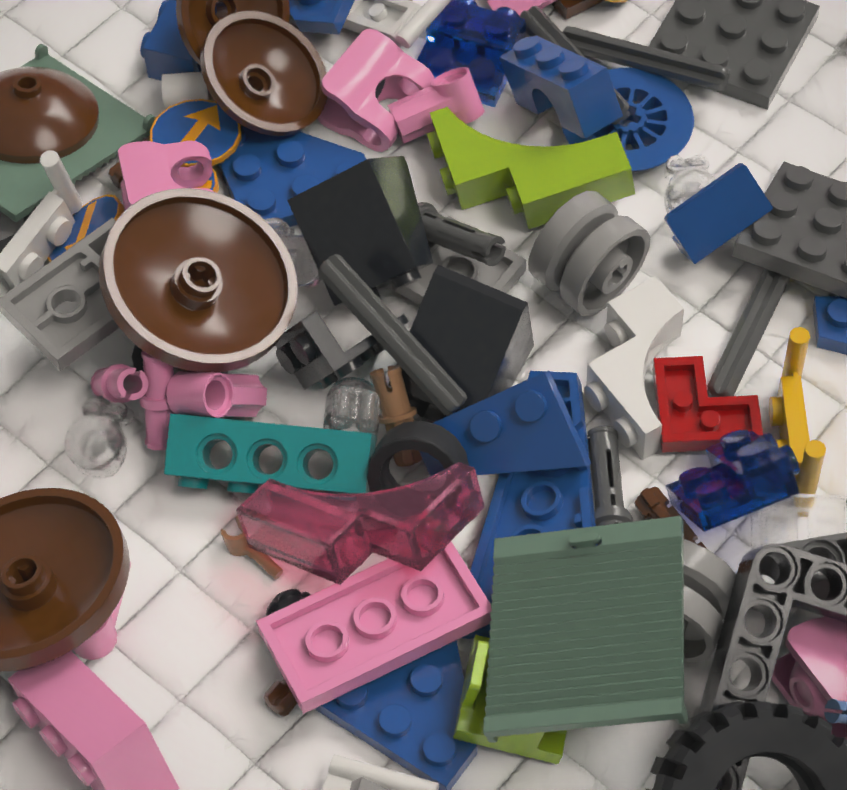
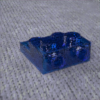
M451 0L427 27V41L417 61L429 68L434 78L452 69L460 67L469 68L482 104L496 107L508 81L499 57L512 50L516 42L526 37V19L520 18L516 11L508 7H499L496 11L478 7L474 0Z
M737 430L722 436L719 440L720 443L706 448L711 465L710 468L696 467L680 474L679 480L665 485L671 504L705 532L799 494L794 475L799 474L800 468L791 447L784 445L778 448L771 433L767 432L759 436L752 430Z

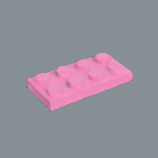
M443 532L257 620L256 623L262 639L303 714L490 624V612L492 609L490 602L446 532Z

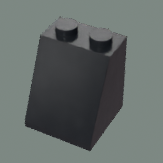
M404 156L366 159L287 200L318 270L329 257L335 254L341 255L379 298H381L378 292L379 289L391 283L395 290L405 287L421 279L419 270L433 263L408 164ZM324 282L334 306L344 304Z
M438 265L436 267L410 333L466 393L467 399L456 411L458 412L512 387L534 347L528 302ZM402 369L401 373L410 406L417 409V414L413 416L414 420L421 421L422 418L436 422L447 417Z

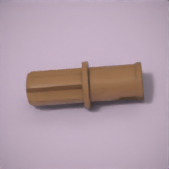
M400 365L388 366L387 373L391 387L387 385L383 368L374 370L369 374L370 379L373 381L381 415L377 418L378 423L384 424L386 433L403 422H413V416L417 414L416 407L410 406ZM417 450L399 451L393 456L395 464L400 467L411 466L423 460L420 452Z

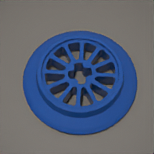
M637 68L608 69L613 87L625 100H628L630 115L626 121L630 120L633 122H630L627 127L622 126L626 123L625 120H621L617 125L609 124L586 139L562 127L564 136L569 144L580 143L617 132L632 171H641L670 161L685 148L693 133L694 113L686 95L669 79ZM630 144L634 150H626V146Z

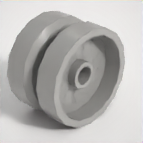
M597 191L580 193L561 206L544 225L533 244L528 258V271L533 277L549 290L560 291V297L564 302L582 316H592L604 310L610 300L624 292L642 267L650 247V235L647 230L629 216L618 215L619 212L616 207Z
M684 539V663H699L710 659L717 646L723 625L722 620L725 618L737 574L723 559L713 552Z

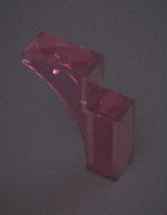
M458 462L437 474L414 483L367 493L332 494L314 492L289 486L269 478L236 511L249 548L341 585L372 553L422 571L470 521L477 517L485 506L475 468Z

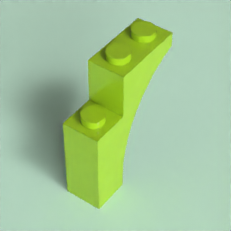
M448 107L430 112L434 131L426 133L434 158L444 157L447 167L439 169L446 193L448 196L457 194L462 210L507 196L513 214L523 213L529 230L546 224L561 206L572 197L585 191H597L610 202L635 194L632 168L617 132L569 145L526 146L508 143L484 135L461 121Z

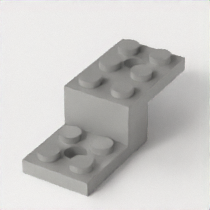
M113 218L0 297V312L60 371L119 328L106 307L99 282V261L105 241L116 222ZM65 301L80 303L79 307L71 313L62 314L55 311L57 306Z

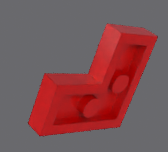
M703 356L653 358L652 370L657 416L662 424L660 440L662 453L762 448L764 435L758 395L708 397Z

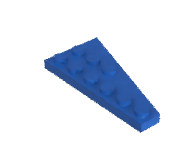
M530 371L528 379L545 371ZM550 371L589 457L581 381L577 373ZM590 465L586 467L499 474L470 570L490 604L492 603L491 594L493 593L492 576L494 575L493 553L495 538L596 526ZM490 624L461 639L473 640L475 635L490 638Z

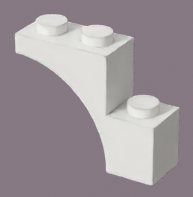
M656 275L608 302L604 330L614 349L587 363L586 386L584 387V392L590 405L597 412L603 411L613 423V428L618 432L619 441L625 447L632 446L642 460L659 451L662 424L654 414L646 396L644 379L649 367L653 363V358H656L671 342L681 337L684 317L683 306Z

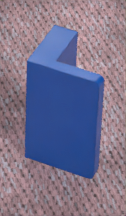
M738 163L666 214L664 220L673 232L674 236L671 238L681 253L692 263L696 264L774 208L748 167L743 163Z

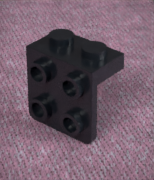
M317 310L284 332L275 345L279 363L285 371L296 376L304 390L318 381L325 389L385 350L371 334L344 352ZM405 314L397 317L403 325L409 322Z

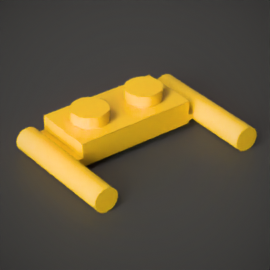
M796 327L789 334L777 396L769 398V421L771 427L779 426L780 439H775L774 443L775 467L777 470L784 469L786 488H796L793 499L794 505L800 510H808L814 504L826 447L821 441H810L801 378L810 333L805 328Z

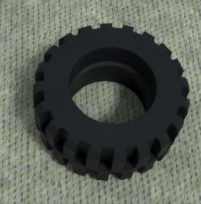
M758 701L732 702L719 705V709L714 711H703L689 719L691 725L685 730H676L666 741L670 749L664 758L656 757L650 770L651 773L656 774L653 790H715L726 771L738 761L750 757H768L784 764L790 770L800 790H847V739L845 737H835L831 733L832 725L819 716L805 714L803 709L789 704Z

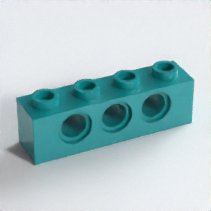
M170 414L164 474L178 476L177 486L208 489V480L227 481V491L257 494L258 485L278 487V497L307 499L308 490L328 492V502L357 504L358 495L371 496L367 473L370 459L376 449L377 436L364 432ZM226 441L232 449V460L225 468L216 469L210 461V451L216 443ZM276 446L283 456L282 465L275 473L266 474L259 465L260 454L267 447ZM327 451L332 457L333 469L327 477L317 480L309 472V460L315 453Z

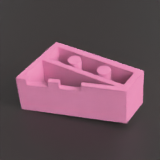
M72 651L45 664L18 670L8 678L18 696V699L12 703L18 715L29 728L32 729L36 725L41 728L39 733L56 756L64 755L68 759L67 762L74 773L87 787L90 785L93 790L180 789L146 723Z

